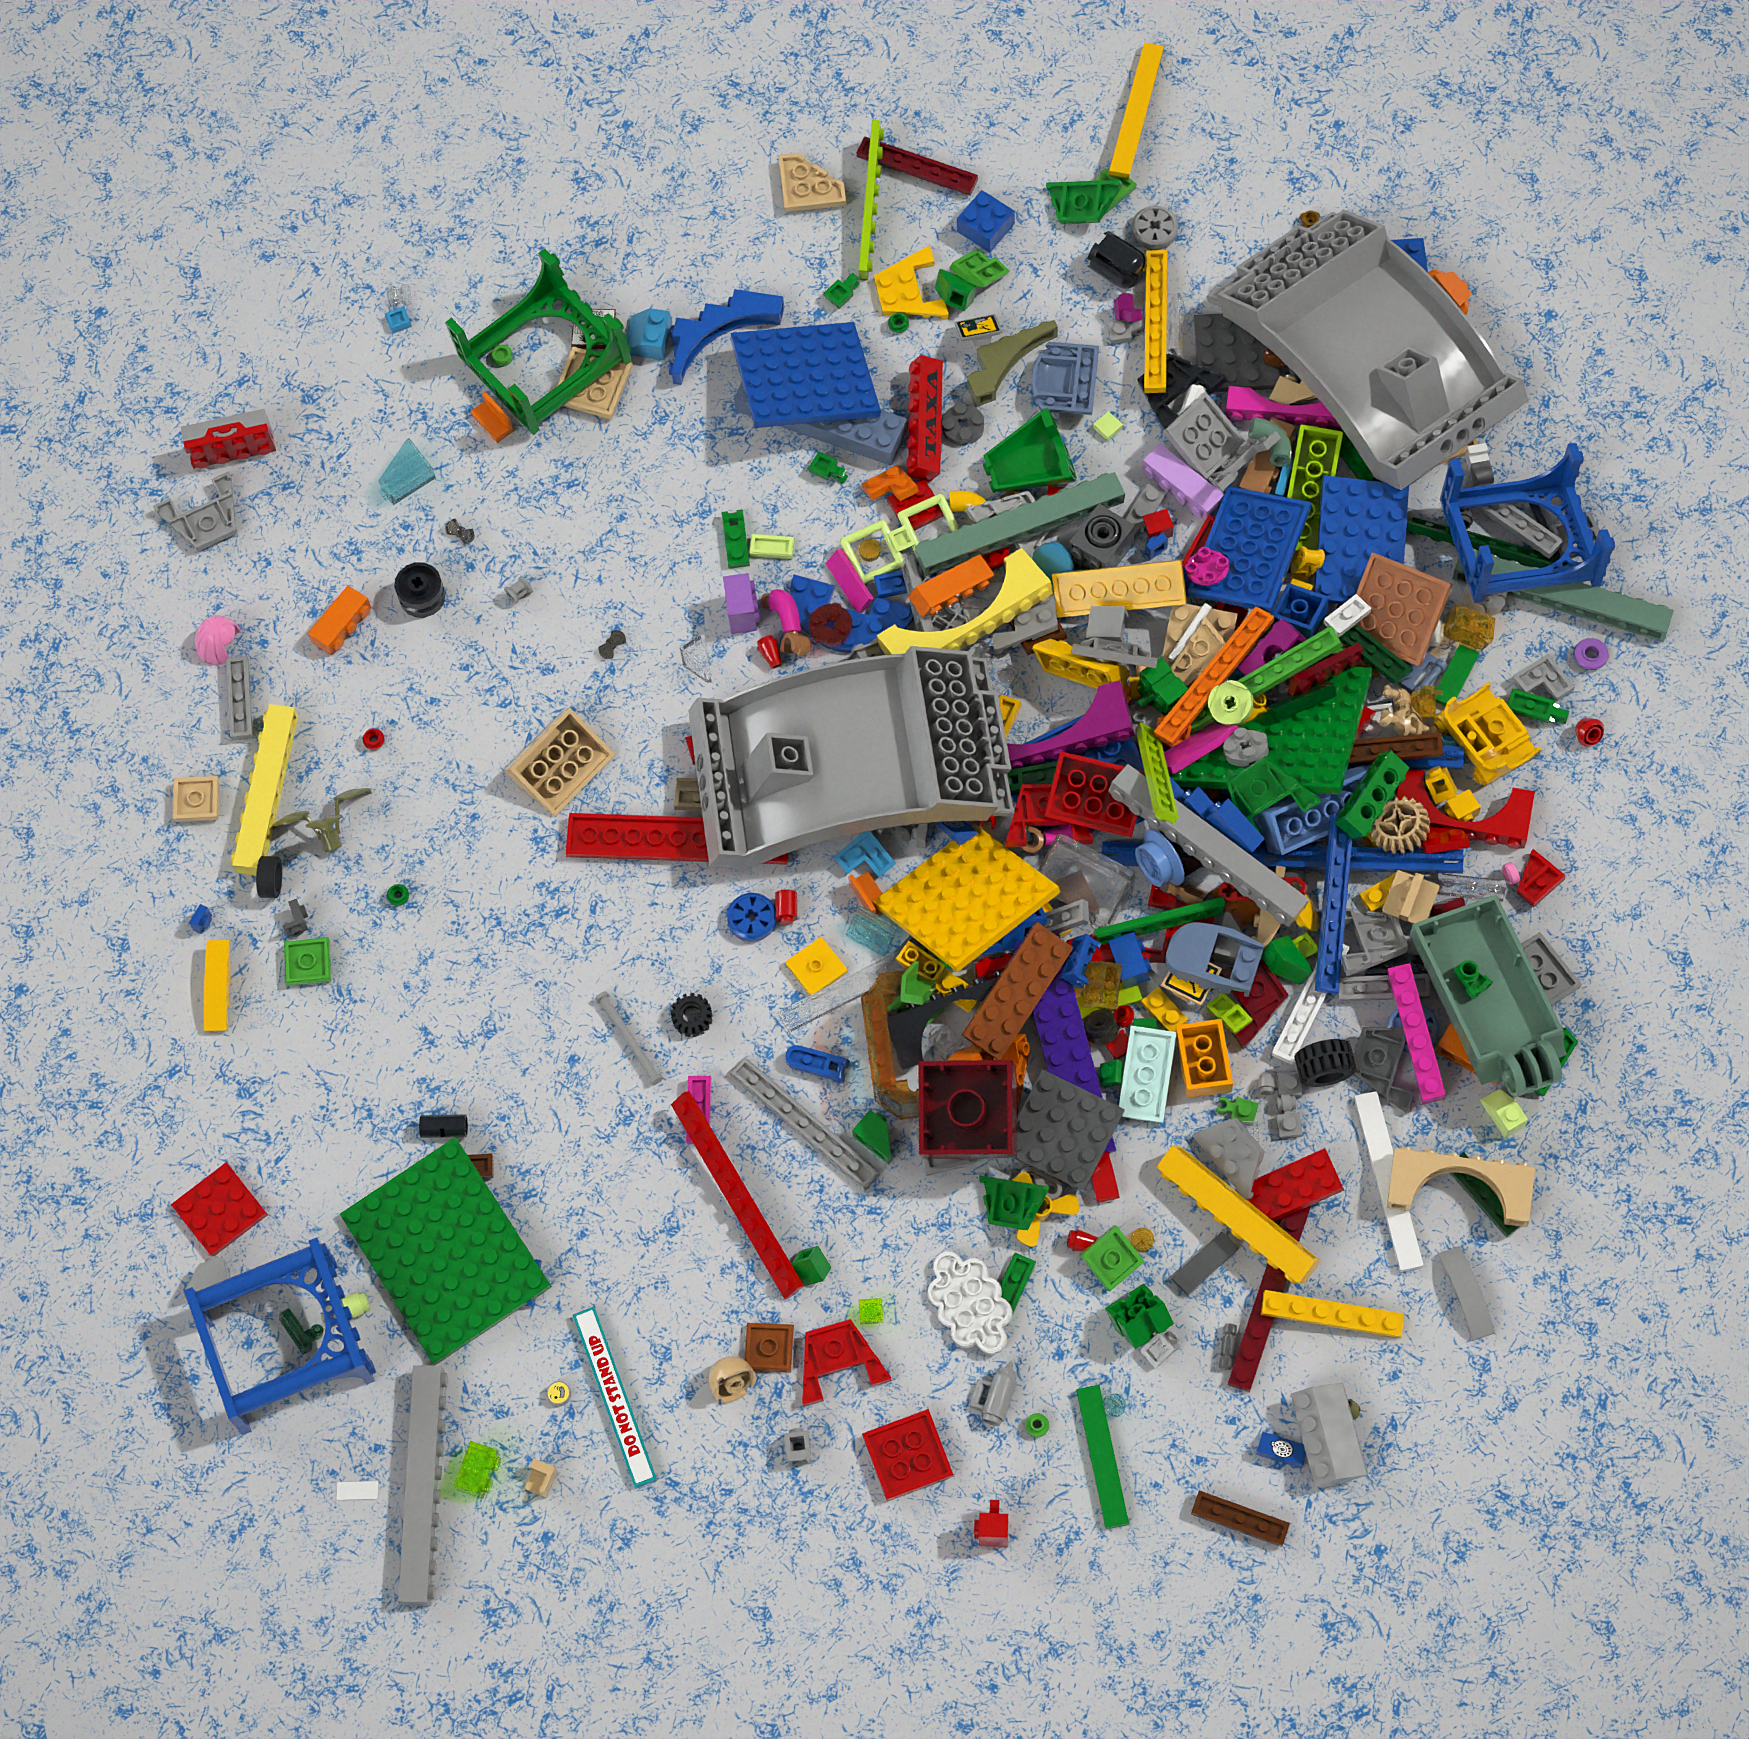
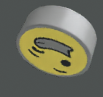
M556 1381L548 1387L547 1397L551 1404L563 1406L570 1400L571 1391L566 1383Z

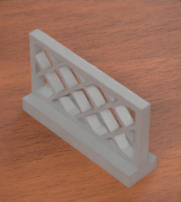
M905 556L901 566L908 596L916 586L931 579V575L924 577V574L919 571V563L917 559H914V556ZM942 570V571H939V572H937V573H938V574H942V573H944L945 571ZM963 598L958 599L960 604L958 611L945 606L938 614L934 616L929 614L923 618L910 601L917 631L934 632L933 623L935 620L946 626L944 630L956 628L952 625L956 618L964 621V624L970 622L965 600ZM943 610L954 615L950 622L939 616Z

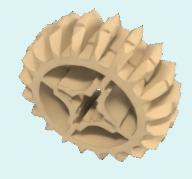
M1395 796L1394 801L1386 803L1383 807L1382 815L1371 825V837L1379 848L1383 847L1386 853L1391 850L1393 854H1396L1400 850L1404 854L1406 849L1413 852V846L1421 847L1420 840H1426V834L1430 833L1428 812L1420 802L1416 803V800L1413 798L1408 801L1405 796L1402 800Z

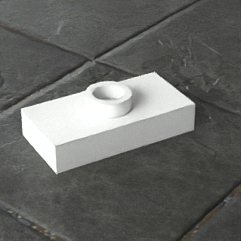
M1355 594L1326 617L1324 624L1327 627L1332 626L1338 637H1340L1371 613V607Z

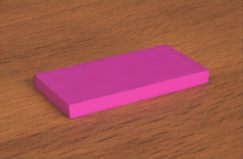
M1211 723L1164 752L1168 773H1177L1222 745L1230 735L1234 734V730L1238 729V726Z

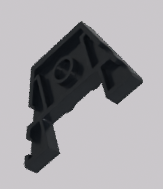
M1168 353L1166 359L1165 393H1145L1144 374L1137 381L1164 430L1179 416L1168 405L1186 391L1189 386L1199 381L1213 393L1227 379L1224 374H1215L1206 367H1197L1192 365L1190 361Z

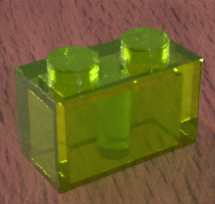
M470 1441L454 1483L456 1490L484 1499L485 1494H489L491 1491L493 1472L498 1471L501 1464L498 1450Z

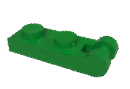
M743 509L736 510L737 512L734 513L722 512L729 569L750 566ZM738 521V525L730 526L729 522Z

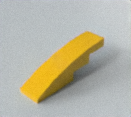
M207 940L204 1031L228 1030L229 985H231L230 940Z

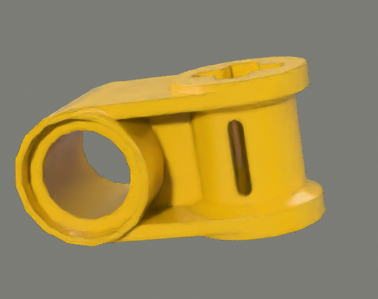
M1301 546L1294 553L1290 563L1291 577L1299 581L1309 579L1317 568L1322 567L1325 559L1324 551L1322 549L1309 550Z

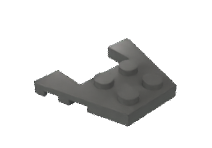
M1363 1027L1354 1053L1357 1071L1353 1075L1402 1111L1409 1114L1415 1093L1392 1086L1406 1043L1403 1028ZM1428 1027L1429 1035L1432 1041L1435 1032V1027Z

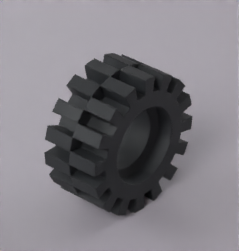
M690 993V996L683 994L682 999L680 997L676 999L677 1003H673V1010H671V1018L675 1029H678L680 1034L685 1033L687 1037L690 1034H693V1037H697L699 1032L701 1035L704 1034V1029L708 1030L710 1028L709 1024H712L713 1017L708 1000L706 998L703 999L700 994L695 996L694 993ZM688 1008L698 1009L700 1011L699 1019L695 1022H687L683 1018L685 1010Z

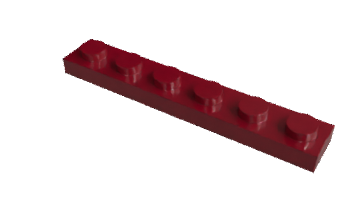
M864 136L856 152L858 158L868 161L870 138ZM880 142V147H883V157L878 159V165L971 196L978 181L977 174Z

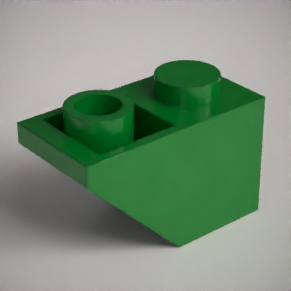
M940 269L935 290L945 304L965 311L974 302L977 286L965 281L958 275Z

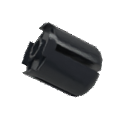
M1111 231L1103 233L1106 237L1099 244L1095 242L1089 252L1087 259L1090 260V265L1087 267L1119 288L1129 289L1142 278L1143 274L1141 272L1146 270L1147 257L1145 253Z

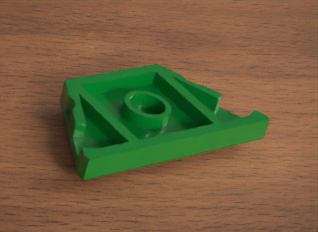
M1120 180L1046 183V188L1049 190L1052 205L1061 224L1100 223L1123 183Z
M979 1176V1181L984 1183L986 1190L983 1200L987 1208L988 1224L1028 1230L1049 1190V1186Z

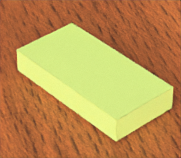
M751 534L749 555L750 557L792 560L794 537Z

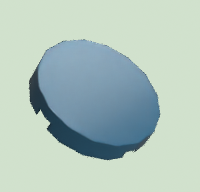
M1058 542L1044 543L1034 551L1032 560L1049 578L1051 585H1053L1052 574L1072 572L1074 569L1071 553Z

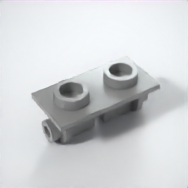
M876 638L869 644L854 646L851 649L852 652L847 657V661L885 654L879 648L878 639Z

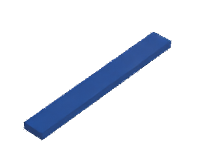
M1338 814L1330 815L1315 991L1332 995L1339 994L1352 838L1334 823Z

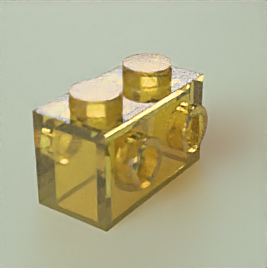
M1456 604L1446 615L1444 637L1472 646L1475 649L1484 650L1493 641L1495 618Z
M1103 961L1088 962L1085 976L1089 983L1085 985L1083 1007L1117 1010L1122 964Z

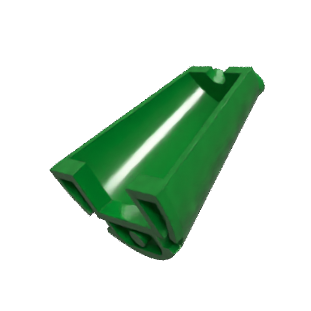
M1048 407L983 455L986 462L983 464L987 476L991 475L989 485L993 493L1067 484L1077 481L1071 457Z

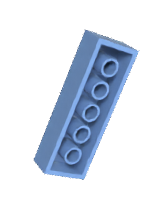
M1362 763L1348 769L1341 794L1314 793L1321 799V802L1304 813L1291 795L1260 812L1258 816L1268 852L1284 855L1328 835L1330 815L1340 813L1372 763Z

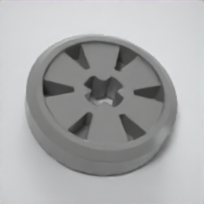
M1149 206L1143 208L1135 215L1132 223V233L1135 240L1141 246L1154 250L1162 249L1169 246L1176 239L1178 221L1169 209L1162 206ZM1151 226H1154V227L1159 226V229L1154 228V229L1152 230V229H1151Z

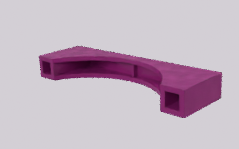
M1118 680L1098 686L1096 696L1087 712L1076 724L1062 734L1032 744L1007 743L1011 770L1030 765H1040L1044 761L1059 759L1060 751L1070 754L1083 753L1093 747H1104L1108 743L1125 741L1135 736L1121 681Z

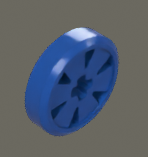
M746 893L738 896L730 904L727 911V921L731 932L737 938L747 942L760 941L769 936L774 930L777 921L775 919L773 903L766 896L759 893ZM753 913L754 916L758 917H755V921H750L749 918H746L749 917L748 914Z

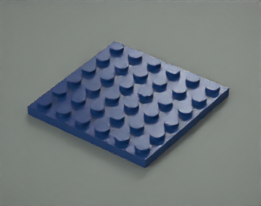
M854 322L731 333L730 340L754 428L880 416V405Z

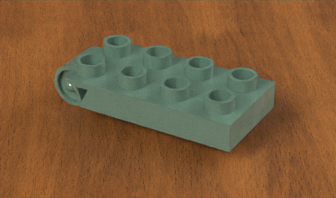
M1497 895L1412 924L1410 937L1481 1085L1489 1082L1498 1083L1503 1081L1509 1093L1513 1097H1518L1560 1082L1562 1080V1068L1559 1057L1567 1055L1563 1041L1564 1030ZM1464 960L1475 962L1478 965V972L1483 976L1486 975L1493 982L1488 989L1481 992L1475 999H1472L1465 992L1466 987L1453 972L1454 968Z

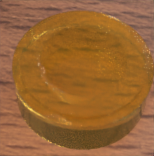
M873 539L864 540L859 546L860 557L868 562L877 560L881 554L880 544Z
M1138 1228L1132 1233L1131 1245L1136 1251L1147 1252L1153 1247L1154 1235L1149 1229Z

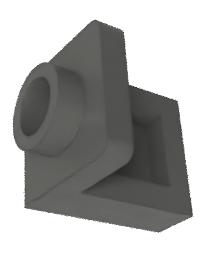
M294 899L288 903L295 921L282 926L287 937H297L302 935L304 931L309 930L305 918L308 917L304 905L300 906L297 899Z

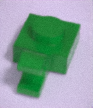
M852 273L843 283L838 279L824 292V297L840 309L854 296L852 290H855L860 285L857 281L859 277Z
M819 451L808 467L810 473L825 480L832 476L838 482L845 483L848 475H846L847 470L837 466V459Z

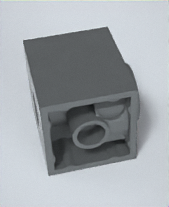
M1098 504L1069 541L1072 564L1074 563L1076 569L1081 568L1082 570L1117 567L1134 544L1135 525L1103 505Z

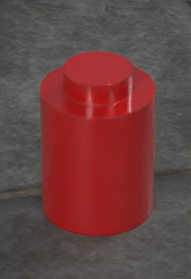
M784 889L775 892V919L782 925H791L798 919L797 892L794 890Z

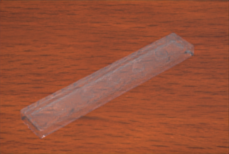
M897 951L778 1011L777 1014L787 1033L901 977L906 972V969L895 960L899 952Z

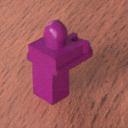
M1122 293L1113 300V311L1115 312L1116 320L1129 322L1142 320V309L1134 308V297L1132 294Z

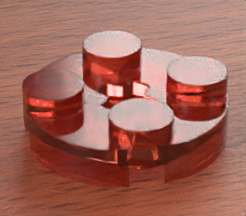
M826 604L818 607L810 614L809 630L812 638L817 643L827 644L828 647H835L848 640L853 627L852 618L841 604ZM827 622H835V628L825 627Z

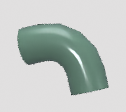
M1253 417L1248 437L1259 440L1264 436L1268 438L1272 432L1276 431L1281 438L1270 447V463L1278 467L1289 465L1291 463L1292 450L1290 440L1284 430L1273 422Z

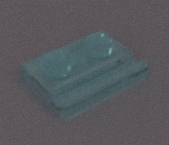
M859 906L855 910L856 913L850 922L846 936L884 957L888 953L898 927Z

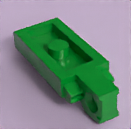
M1512 689L1507 703L1514 714L1545 723L1554 724V722L1566 724L1569 716V711L1559 708L1560 705L1556 704L1555 700L1517 689Z

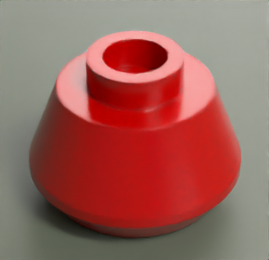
M1581 719L1575 727L1579 743L1586 747L1597 744L1604 735V724L1599 719Z

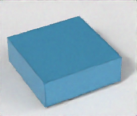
M404 306L384 313L392 334L412 327Z

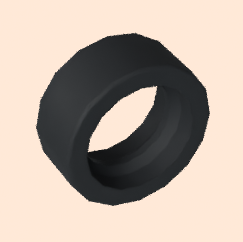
M261 856L256 872L257 894L260 898H278L282 887L281 859L276 856Z

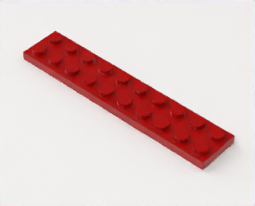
M569 813L566 857L709 862L703 817ZM788 853L761 864L787 865Z

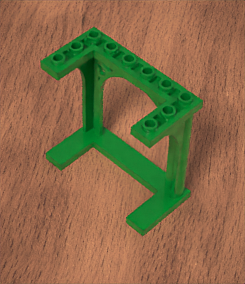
M545 248L538 253L542 263L541 270L530 292L517 305L468 340L464 330L452 317L445 322L458 357L532 435L540 431L538 424L618 363L622 361L626 366L632 361L631 349L626 343L628 338L622 330L624 326L618 318L614 319L609 313L602 318L599 315L595 316L590 305L587 302L583 303L574 289L570 290L566 281L562 277L564 273L559 267L560 261L554 253L550 254ZM557 300H561L563 302L562 308L559 311H554L553 304ZM547 305L548 310L542 311V309H545V306ZM568 307H569V310H570L571 314H567V313H566ZM542 317L566 319L574 323L585 336L587 347L584 360L575 373L533 405H530L528 397L515 383L507 390L478 359L529 321ZM594 334L596 339H591L590 336ZM596 344L606 346L603 351L592 350V347Z

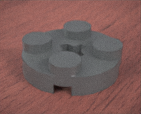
M963 402L956 403L954 407L946 411L942 419V429L945 437L956 445H964V443L969 442L970 444L975 443L984 432L983 414L972 405ZM959 422H967L968 427L963 426L960 428Z

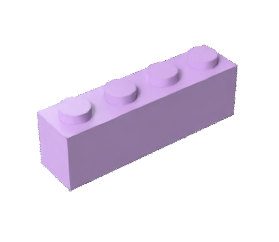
M1161 443L1143 460V473L1149 479H1154L1158 482L1165 492H1170L1174 495L1180 504H1185L1189 507L1196 517L1206 520L1208 515L1212 516L1219 510L1224 494Z

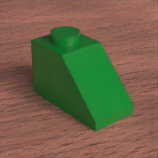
M1288 935L1270 941L1263 949L1261 958L1270 971L1296 984H1302L1314 971Z
M869 1110L852 1130L853 1137L889 1165L891 1153L887 1119L879 1112L873 1113Z

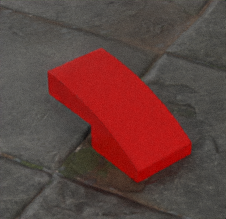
M1105 1152L1091 1177L1097 1203L1120 1198L1109 1152Z

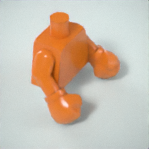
M1436 269L1428 272L1466 315L1469 308L1467 299L1471 296L1467 283L1461 280L1454 272L1445 273Z

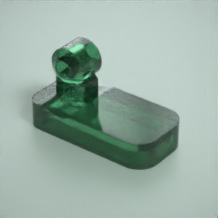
M289 1308L279 1313V1320L301 1354L304 1355L312 1350V1342L322 1338L323 1327L320 1324H314L311 1329L304 1331Z

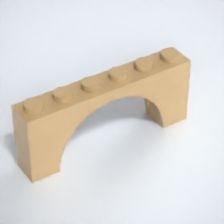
M1401 1146L1399 1149L1394 1148L1387 1208L1410 1211L1416 1193L1426 1182L1442 1174L1464 1173L1482 1180L1495 1192L1502 1205L1505 1225L1528 1227L1535 1167H1530L1527 1163L1506 1164V1161L1494 1159L1492 1162L1484 1161L1483 1158L1478 1156L1462 1158L1456 1153L1441 1155L1436 1154L1433 1150L1419 1152L1405 1146Z

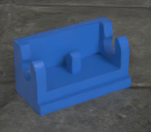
M1088 934L1073 938L1071 944L1073 949L1066 959L1060 977L1079 989L1083 988L1084 984L1088 985L1089 980L1085 976L1096 948L1100 949L1101 946L1098 941L1091 938Z

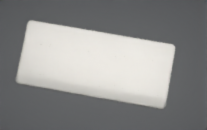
M378 1481L337 1482V1500L378 1498Z

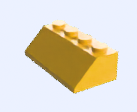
M1048 639L1033 646L1035 655L1044 672L1098 689L1100 685L1118 680L1121 681L1124 687L1130 677L1127 666L1119 665L1117 661L1100 662L1094 657L1072 654L1073 646L1062 640Z

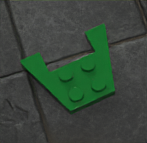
M1266 756L1227 780L1233 804L1263 837L1264 834L1253 820V817L1287 795L1291 794L1303 813L1321 802V799Z

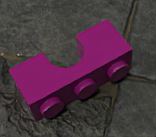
M1281 619L1272 626L1267 636L1257 643L1256 648L1249 655L1245 656L1238 669L1246 676L1270 662L1272 656L1277 651L1283 650L1287 652L1307 639L1289 622Z

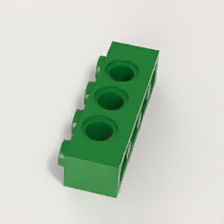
M1391 750L1379 753L1334 820V823L1352 839L1367 836L1372 830L1371 825L1382 815L1385 804L1394 797V791L1397 786L1405 780V774L1410 767Z

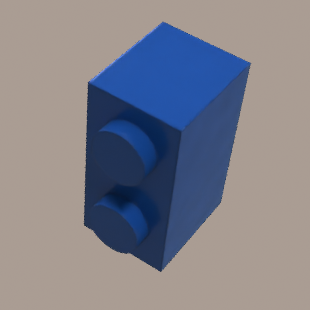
M1132 932L1109 940L1124 988L1149 981L1148 972L1152 971L1148 958L1143 959L1141 952H1144L1145 948L1142 939H1136L1135 933Z

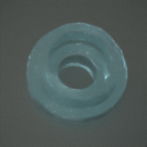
M1109 1394L1104 1398L1103 1406L1109 1415L1119 1417L1124 1413L1126 1402L1119 1394Z

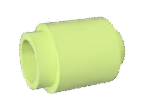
M356 1292L342 1299L344 1307L349 1306L353 1318L364 1315L366 1311L370 1310L365 1292L361 1294Z

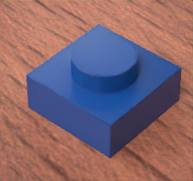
M1162 533L1157 537H1151L1147 541L1145 555L1149 560L1167 549L1168 538Z
M202 904L198 906L189 921L193 931L202 934L203 930L209 927L212 921V914L208 907Z

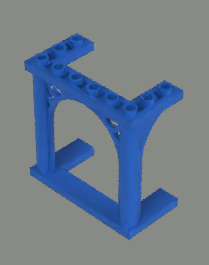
M1569 443L1564 457L1555 466L1540 475L1520 481L1461 488L1464 472L1459 458L1450 459L1440 502L1474 603L1483 602L1484 596L1490 594L1590 581L1592 587L1601 586L1603 577L1606 576L1607 565L1610 563V556L1615 549V541L1613 537H1610L1608 529L1599 530L1594 544L1593 531L1588 527L1586 512H1583L1581 508V498L1575 491V481L1579 477V469L1584 461L1583 453L1579 451L1577 443ZM1555 497H1559L1562 504L1553 506L1550 501ZM1511 502H1527L1549 510L1561 521L1566 530L1568 542L1566 551L1560 559L1549 566L1539 569L1491 575L1494 561L1489 546H1480L1477 557H1475L1460 509ZM1577 554L1582 557L1583 562H1576L1569 555Z
M317 1237L309 1240L310 1246L199 1291H195L193 1287L184 1290L228 1419L242 1435L252 1432L246 1417L247 1413L313 1386L350 1377L362 1378L366 1385L375 1382L373 1374L376 1373L374 1364L364 1348L360 1349L357 1341L361 1340L357 1328H352L349 1320L353 1319L349 1306L344 1307L342 1299L345 1298L341 1285H336L334 1280L335 1277H338L335 1270L338 1268L337 1263L326 1244H321ZM311 1269L317 1270L315 1281L311 1284H306L304 1281L306 1273ZM300 1270L299 1278L293 1279L291 1275L298 1274L297 1271ZM321 1283V1289H324V1291L318 1293L316 1287ZM274 1284L296 1285L310 1292L320 1303L325 1316V1334L317 1353L301 1368L233 1395L210 1330L214 1323L209 1309ZM331 1306L332 1310L328 1312L326 1307ZM333 1326H338L336 1327V1330L339 1333H342V1335L332 1334L331 1328ZM331 1340H340L344 1344V1348L339 1352H335L328 1348V1343ZM324 1353H327V1355L333 1357L331 1359H328L327 1357L325 1360H321V1357Z

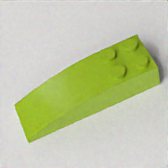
M1300 425L1287 498L1311 502V509L1295 552L1301 546L1309 550H1317L1322 478L1324 475L1335 476L1343 436L1341 431Z

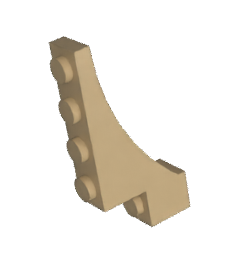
M1285 375V378L1279 376L1269 400L1278 404L1293 406L1308 400L1318 399V397L1302 380L1298 384L1296 383L1297 379Z

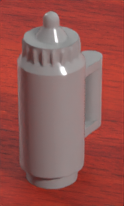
M1009 1362L1005 1368L1000 1367L994 1375L992 1382L980 1379L976 1382L969 1407L981 1410L983 1415L982 1421L987 1424L1000 1426L1001 1422L1005 1420L1017 1384V1373L1013 1371L1012 1362ZM989 1387L990 1390L985 1404L980 1405L984 1388Z

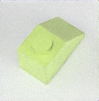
M1501 1089L1480 1099V1102L1505 1139L1525 1128L1528 1118L1516 1100Z

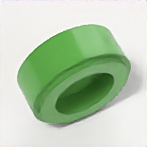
M498 345L491 352L493 363L497 366H507L513 360L512 351L506 345Z

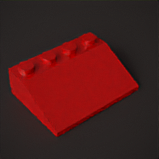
M1060 751L1044 817L1132 838L1138 815L1132 813L1124 803L1116 801L1108 792L1112 781L1125 767ZM1137 770L1138 772H1140L1142 775H1144V776L1146 777L1144 771Z

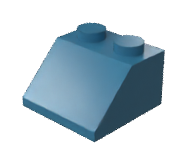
M649 308L631 316L626 334L628 338L626 343L631 349L630 355L659 360L664 359L672 325L670 311Z

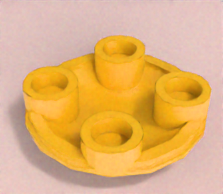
M1306 893L1305 896L1309 898L1305 909L1296 918V923L1300 928L1305 926L1310 931H1317L1320 928L1319 912L1313 899Z

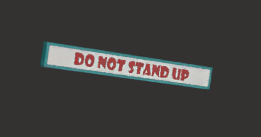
M591 1307L573 1314L574 1321L634 1488L636 1489L655 1482L657 1478L596 1309Z

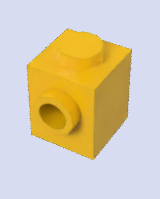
M1470 789L1456 797L1447 800L1443 812L1444 815L1452 819L1472 822L1479 815L1481 806Z

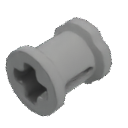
M523 576L519 577V581L511 587L504 588L506 595L514 604H517L518 600L525 594L533 592L531 585Z

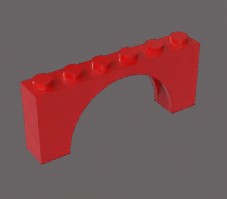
M1409 768L1405 774V780L1398 785L1396 797L1402 800L1405 796L1408 801L1413 798L1416 800V803L1420 802L1428 812L1430 819L1429 827L1461 829L1470 841L1481 840L1490 845L1502 844L1507 845L1511 849L1525 847L1535 791L1513 787L1509 800L1495 815L1481 821L1465 822L1444 815L1432 804L1424 787V771Z

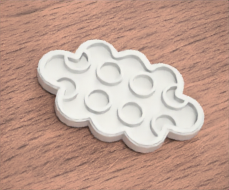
M946 1251L940 1253L933 1262V1270L937 1278L930 1283L927 1293L930 1302L939 1308V1321L944 1326L951 1328L952 1339L957 1345L969 1348L977 1344L988 1355L1000 1353L1007 1344V1335L1003 1327L1011 1321L1013 1313L1011 1305L1001 1298V1285L995 1279L989 1277L988 1267L983 1261L977 1258H970L963 1262L954 1252Z

